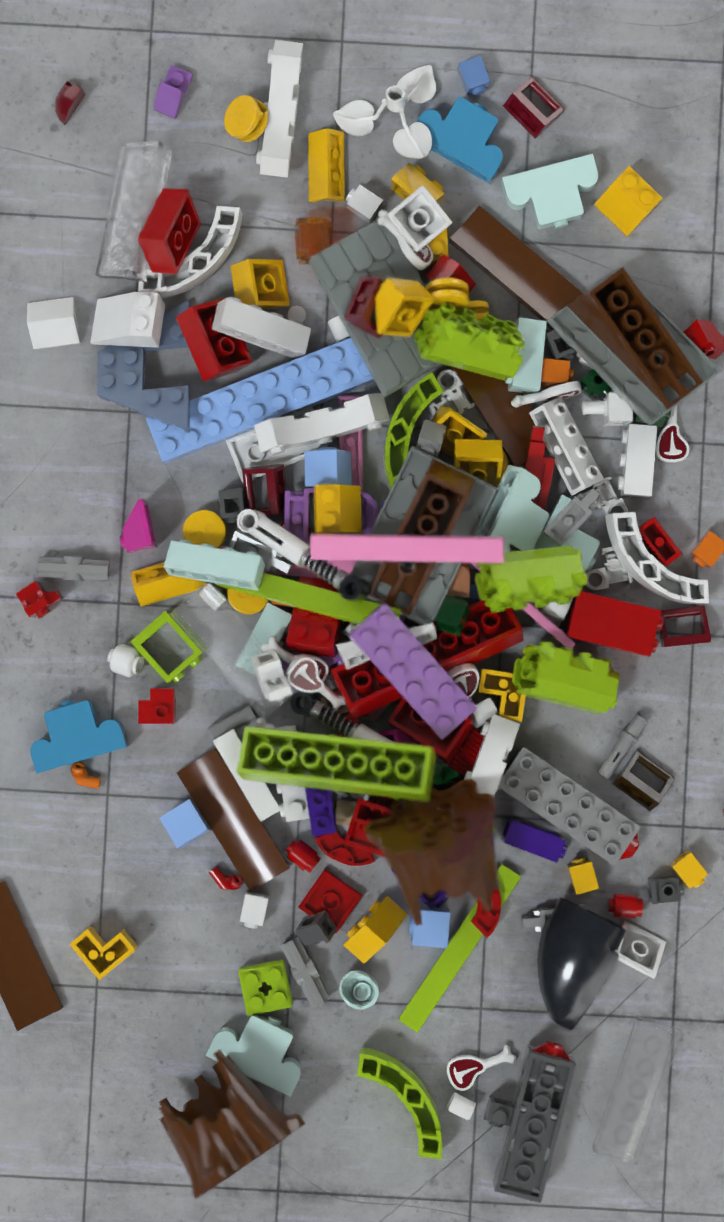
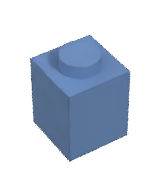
M481 55L459 63L458 72L466 94L477 96L485 93L486 89L489 88L490 79Z

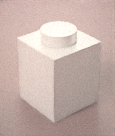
M359 185L357 189L353 188L346 197L348 201L347 209L369 224L383 206V199L362 185Z
M246 891L240 922H244L245 927L257 929L258 925L263 926L269 896Z

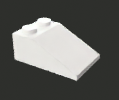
M132 292L97 299L90 343L96 345L159 348L165 303L159 293Z

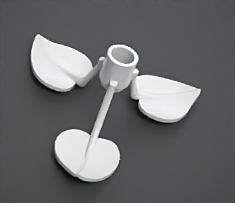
M426 65L416 68L405 74L398 81L397 85L389 87L386 91V99H382V104L375 115L374 108L370 103L364 100H355L333 112L336 123L350 135L364 136L373 131V120H377L385 106H387L390 111L400 113L404 129L398 130L393 137L395 150L404 157L418 159L426 157L432 147L431 133L421 122H415L408 127L404 115L405 102L409 100L415 104H424L434 97L436 83L432 66Z

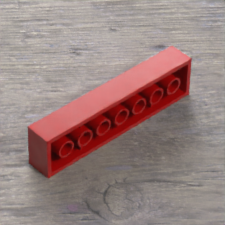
M481 600L469 606L470 614L460 637L438 630L435 621L433 625L437 639L422 646L446 673L450 669L464 663L475 664L524 641L523 629L512 609L505 608L504 611L493 613L490 607L485 605L487 600ZM371 660L348 670L344 664L331 669L333 680L353 720L403 697Z

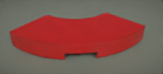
M337 830L336 833L314 837L319 848L328 857L340 863L362 866L376 862L372 853L344 844L345 838Z
M499 888L492 890V908L490 910H484L480 899H477L476 913L471 919L474 926L486 938L492 934L500 918L501 896Z

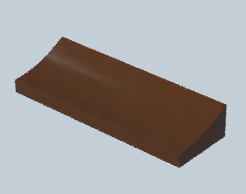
M480 205L449 239V243L542 321H547L583 294ZM548 322L546 323L549 328L555 330Z
M449 366L457 375L463 389L472 403H474L475 408L495 439L502 440V449L505 451L512 466L520 467L524 465L527 460L532 428L535 426L529 414L533 409L530 404L517 408L511 405V401L517 395L523 396L524 394L508 391V384L505 383V380Z
M217 748L177 772L180 780L250 892L290 869L286 858L263 821L260 822Z
M3 881L0 882V995L16 1030L19 1031L61 1010L63 1006L7 883Z

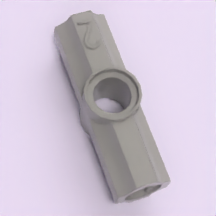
M64 556V558L39 557L37 566L38 577L63 578V580L84 581V579L109 581L110 561L89 560L84 557Z
M293 937L282 943L280 946L291 966L292 975L298 986L302 987L311 1007H318L330 1000L319 977V970L312 957H309L299 937Z

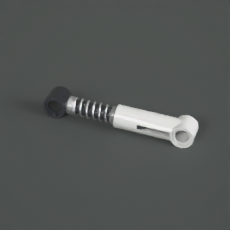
M245 509L238 515L237 525L241 531L251 534L297 566L308 567L309 571L313 570L314 574L318 573V576L323 577L324 581L328 580L329 584H333L344 599L362 601L368 597L370 586L365 579L348 574L342 569L338 570L337 566L333 567L332 563H327V560H311V546L267 518L263 512ZM254 517L255 523L251 527L250 520ZM354 583H356L358 587V590L355 595H353L351 591L352 585Z
M298 691L291 697L290 706L295 713L304 714L307 717L317 719V721H322L323 725L327 724L328 728L332 727L333 731H338L339 735L344 734L345 738L394 743L364 724L351 723L352 720L348 721L346 717H341V713L338 715L335 713V710L331 711L330 707L326 708L325 704L320 702V699L314 693ZM303 696L309 701L306 709L300 705V699Z

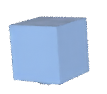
M321 447L314 451H304L305 487H314L315 485H352L350 451L339 450L337 447Z
M191 799L160 817L174 844L180 849L185 848L212 831L194 800Z
M420 906L422 914L421 925H416L413 916L410 915L409 934L412 935V945L447 948L450 922L449 908L434 907L431 910L427 906Z

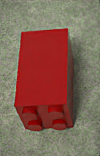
M580 591L578 596L573 597L564 633L570 639L645 657H651V653L656 652L658 639H655L657 630H661L664 619L663 616H660L661 610Z

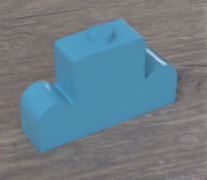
M462 97L457 98L444 121L436 110L424 111L417 122L423 123L429 129L432 137L431 150L490 184L499 170L503 159V153L498 146H486L497 127L498 118L486 112L487 109L483 105L476 102L473 104Z
M72 699L59 703L60 708L44 713L50 739L45 738L35 741L31 746L30 753L37 774L128 747L129 744L124 727L119 720L108 719L99 725L91 700L74 704Z

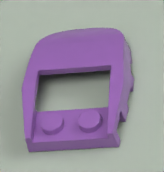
M313 488L290 492V490L285 491L284 529L308 544L309 498H314ZM361 491L362 533L341 535L370 534L379 512L375 500L368 493Z

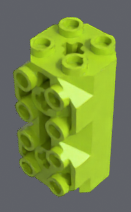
M446 302L436 310L429 309L426 312L420 329H417L414 335V342L418 343L417 349L422 359L500 380H507V378L515 376L523 359V356L519 355L520 348L524 349L525 342L521 333L517 330V324L513 321L499 320L489 314L484 315L483 319L477 320L475 318L476 313L472 310L456 308Z
M572 546L505 552L504 563L477 562L476 567H481L480 573H476L475 577L479 598L487 600L485 605L490 607L493 613L501 612L505 608L513 607V610H521L527 607L528 602H534L537 608L545 607L549 603L557 602V605L570 603V598L578 596L582 590V585L587 584V574L583 571L581 563V550L579 548L574 549Z
M540 642L539 646L527 644L521 652L525 654L523 658H517L514 663L512 682L514 686H518L519 689L516 691L520 695L593 714L607 713L609 708L613 709L617 704L620 675L611 666V659H595L589 653H579L578 656H575L571 648L560 647L558 649L554 648L553 643Z

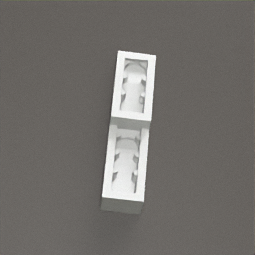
M433 623L408 629L422 645L437 639ZM354 641L336 645L347 670L370 660Z
M232 729L213 740L260 822L280 811L279 805L265 782L243 780L237 774L242 742L235 730Z

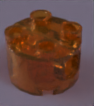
M326 217L296 218L295 227L299 226V232H295L296 257L299 259L298 265L310 264V257L333 245V242H329V233H332L331 219H326Z

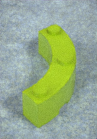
M433 372L423 377L407 392L390 419L383 451L384 470L390 491L408 455L411 434L418 417L427 405L444 393Z
M361 1047L357 1077L375 1081L391 1089L413 1117L418 1136V1156L442 1159L443 1139L440 1116L436 1104L424 1083L412 1070L397 1059L383 1052Z

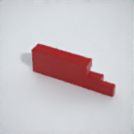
M533 426L525 470L536 476L540 481L539 494L531 499V501L546 510L555 457L544 455L546 442L543 441L545 427Z

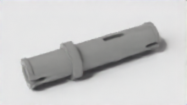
M635 714L625 731H621V737L598 770L599 774L608 780L610 779L632 744H636L638 741L636 738L647 723L645 719Z

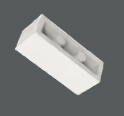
M628 424L626 429L622 430L621 443H625L624 453H620L619 466L623 467V474L618 477V490H621V496L646 498L652 496L657 426Z

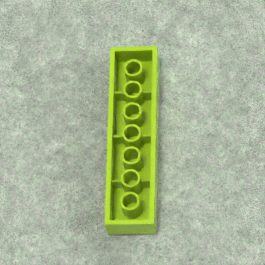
M245 727L237 774L243 780L429 802L436 754L432 747Z

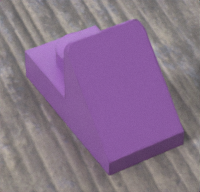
M171 65L164 83L160 82L154 110L176 119L193 74Z

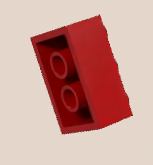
M162 188L158 198L155 200L151 213L147 216L142 231L138 235V243L141 245L146 262H148L152 273L178 274L201 226L188 189Z
M225 298L191 306L176 317L203 382L236 373L253 363L245 341L212 330L217 304Z
M300 576V583L340 593L333 584L328 583V580L324 581L323 579ZM293 607L286 640L289 650L336 658V645L339 644L343 620Z
M404 697L387 720L391 728H398L417 745L432 747L436 757L448 765L475 726L473 720L467 717L444 739H441Z

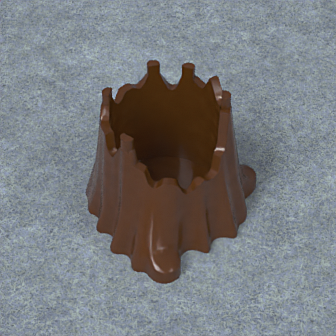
M462 780L443 791L431 787L429 802L400 798L391 805L392 814L389 817L371 821L365 826L367 839L382 850L390 864L416 925L422 924L419 899L422 898V892L433 896L438 890H443L451 898H461L466 892H469L475 900L480 899L484 910L492 908V890L499 888L493 833L496 807L493 801L494 797L491 794L478 793L477 783L474 780Z
M221 1049L214 1053L218 1062L212 1066L219 1079L220 1089L207 1083L203 1076L200 1075L194 1079L198 1086L199 1098L186 1102L183 1105V1112L170 1105L167 1098L159 1102L161 1105L159 1110L163 1114L160 1121L190 1177L195 1199L305 1125L304 1120L299 1114L285 1115L281 1113L234 1063L229 1055L227 1057L224 1056Z

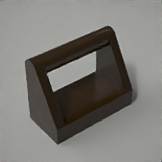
M636 750L612 784L644 808L651 811L660 804L675 777ZM636 761L665 781L658 792L630 772Z

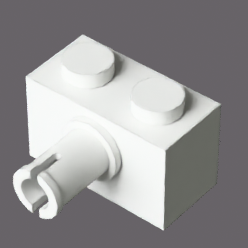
M613 389L603 400H582V415L603 414L604 426H627L633 421V409Z

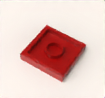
M324 868L298 908L308 915L326 910L338 928L335 932L337 934L363 894Z

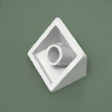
M423 185L387 214V217L416 253L453 223Z
M74 297L27 303V325L34 350L80 344Z
M624 921L621 927L627 931L618 950L613 948L610 950L619 954L617 960L654 979L666 941Z

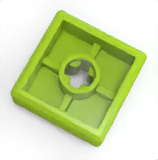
M284 959L239 968L238 974L248 1016L293 1006ZM263 982H266L268 986H272L268 993L260 990Z

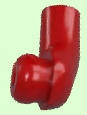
M218 866L208 872L222 890H237L243 883L239 875H224Z

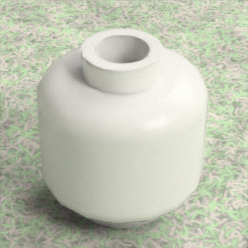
M119 644L115 649L110 650L107 661L110 663L112 672L132 677L135 674H139L142 670L144 657L135 647Z

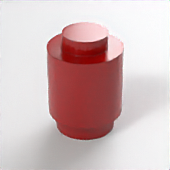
M301 839L298 842L293 840L285 850L289 853L286 856L287 859L302 871L306 870L309 873L321 859L317 856L318 853Z
M614 894L613 898H609L608 912H612V916L618 918L636 919V917H642L643 898H637V895Z

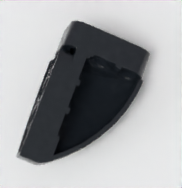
M562 897L559 898L551 918L547 917L542 929L537 957L538 978L543 1001L549 1016L556 1024L572 1030L589 1009L619 958V954L610 949L618 950L627 930L617 923L588 909L585 910L581 906L579 907V905Z

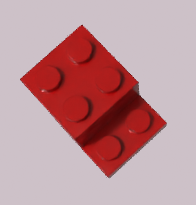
M371 795L369 801L358 798L344 844L385 857L382 850L367 839L365 826L371 821L389 817L392 814L391 805L397 800L392 797Z

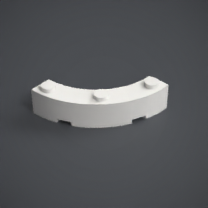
M275 40L274 48L269 49L268 64H272L269 101L264 102L268 110V123L265 128L262 150L257 151L256 164H260V174L288 178L291 145L294 140L303 43Z
M216 206L215 217L207 238L201 246H198L184 259L178 274L152 273L151 270H140L138 292L159 293L161 298H167L189 291L212 276L227 259L238 238L243 216L240 207Z
M376 393L344 402V406L332 409V407L311 411L298 418H294V415L270 418L254 425L261 453L271 451V455H277L285 452V449L319 442V445H326L333 442L332 438L368 428V431L376 430L382 427L381 423L389 421L390 418L382 393Z
M636 512L605 515L607 531L614 552L626 571L638 583L654 594L675 602L687 604L709 603L708 580L691 579L672 573L648 552L642 542L643 540L638 529Z
M493 714L490 722L485 721L481 730V735H484L477 758L472 771L467 770L464 780L470 779L477 783L478 793H489L493 797L495 796L507 764L502 761H506L508 753L513 747L519 723Z

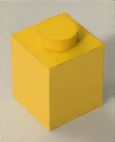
M688 850L669 864L689 889L692 887L697 888L706 881L704 877L708 873Z
M585 857L571 860L572 864L567 865L574 893L578 895L599 889L592 861L590 859L585 860Z

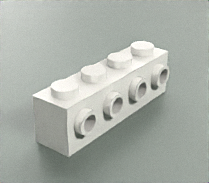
M235 297L225 298L217 304L212 330L293 359L306 354L311 328L304 326L301 321L284 319L279 313L265 312L261 307L243 304L240 299Z
M562 396L529 412L535 426L545 427L543 441L546 442L550 455L555 457V465L571 496L604 480Z
M297 724L275 727V730L298 732ZM276 784L277 793H282L283 803H279L281 817H286V822L310 819L305 792L306 787Z

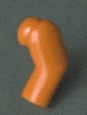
M82 762L73 763L71 774L79 786L99 789L101 778L90 776Z

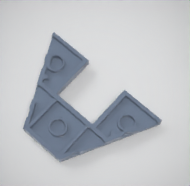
M189 301L164 314L159 348L109 345L98 351L97 395L99 398L115 402L121 407L130 408L141 415L158 419L164 424L176 426L190 433V388L188 385L145 389L146 351L188 347L176 317L191 307Z

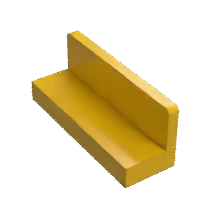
M326 128L308 134L309 202L315 203L326 200L340 203L345 201L344 132Z
M165 562L130 572L133 589L140 606H146L204 589L207 583L205 581L168 575L164 568Z

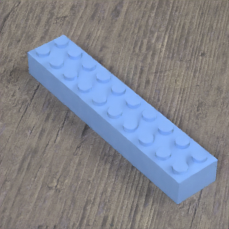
M348 338L190 400V433L176 426L164 424L158 419L149 417L145 419L161 460L164 464H167L252 430L254 425L265 420L284 417L307 407L315 406L371 384L375 380L352 339Z

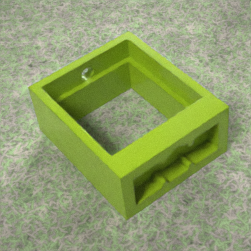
M166 610L130 641L167 684L172 681L176 684L186 675L183 671L187 667L191 666L194 668L203 660L201 655L204 651ZM167 623L173 627L194 651L192 655L170 674L163 669L143 646Z

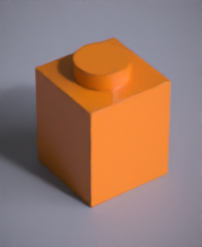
M543 358L540 386L553 387L572 382L574 369L570 368V361Z
M706 532L690 552V555L694 557L692 561L701 568L705 566L711 568L724 552V541L713 532Z

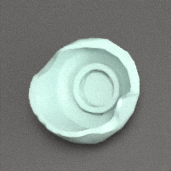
M354 970L343 976L339 986V993L348 1006L362 1010L376 1003L379 995L378 982L370 974Z

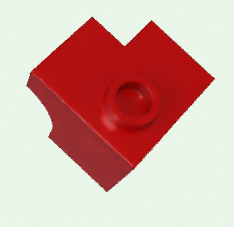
M696 319L683 332L708 358L717 359L724 352V336L717 331L712 321Z
M34 581L16 593L28 617L35 618L37 616L39 619L50 613L49 608L63 599L59 591L47 592L38 581Z
M150 688V700H138V724L176 723L174 688Z

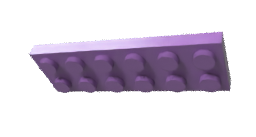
M384 602L348 634L441 739H444L477 709L474 703Z

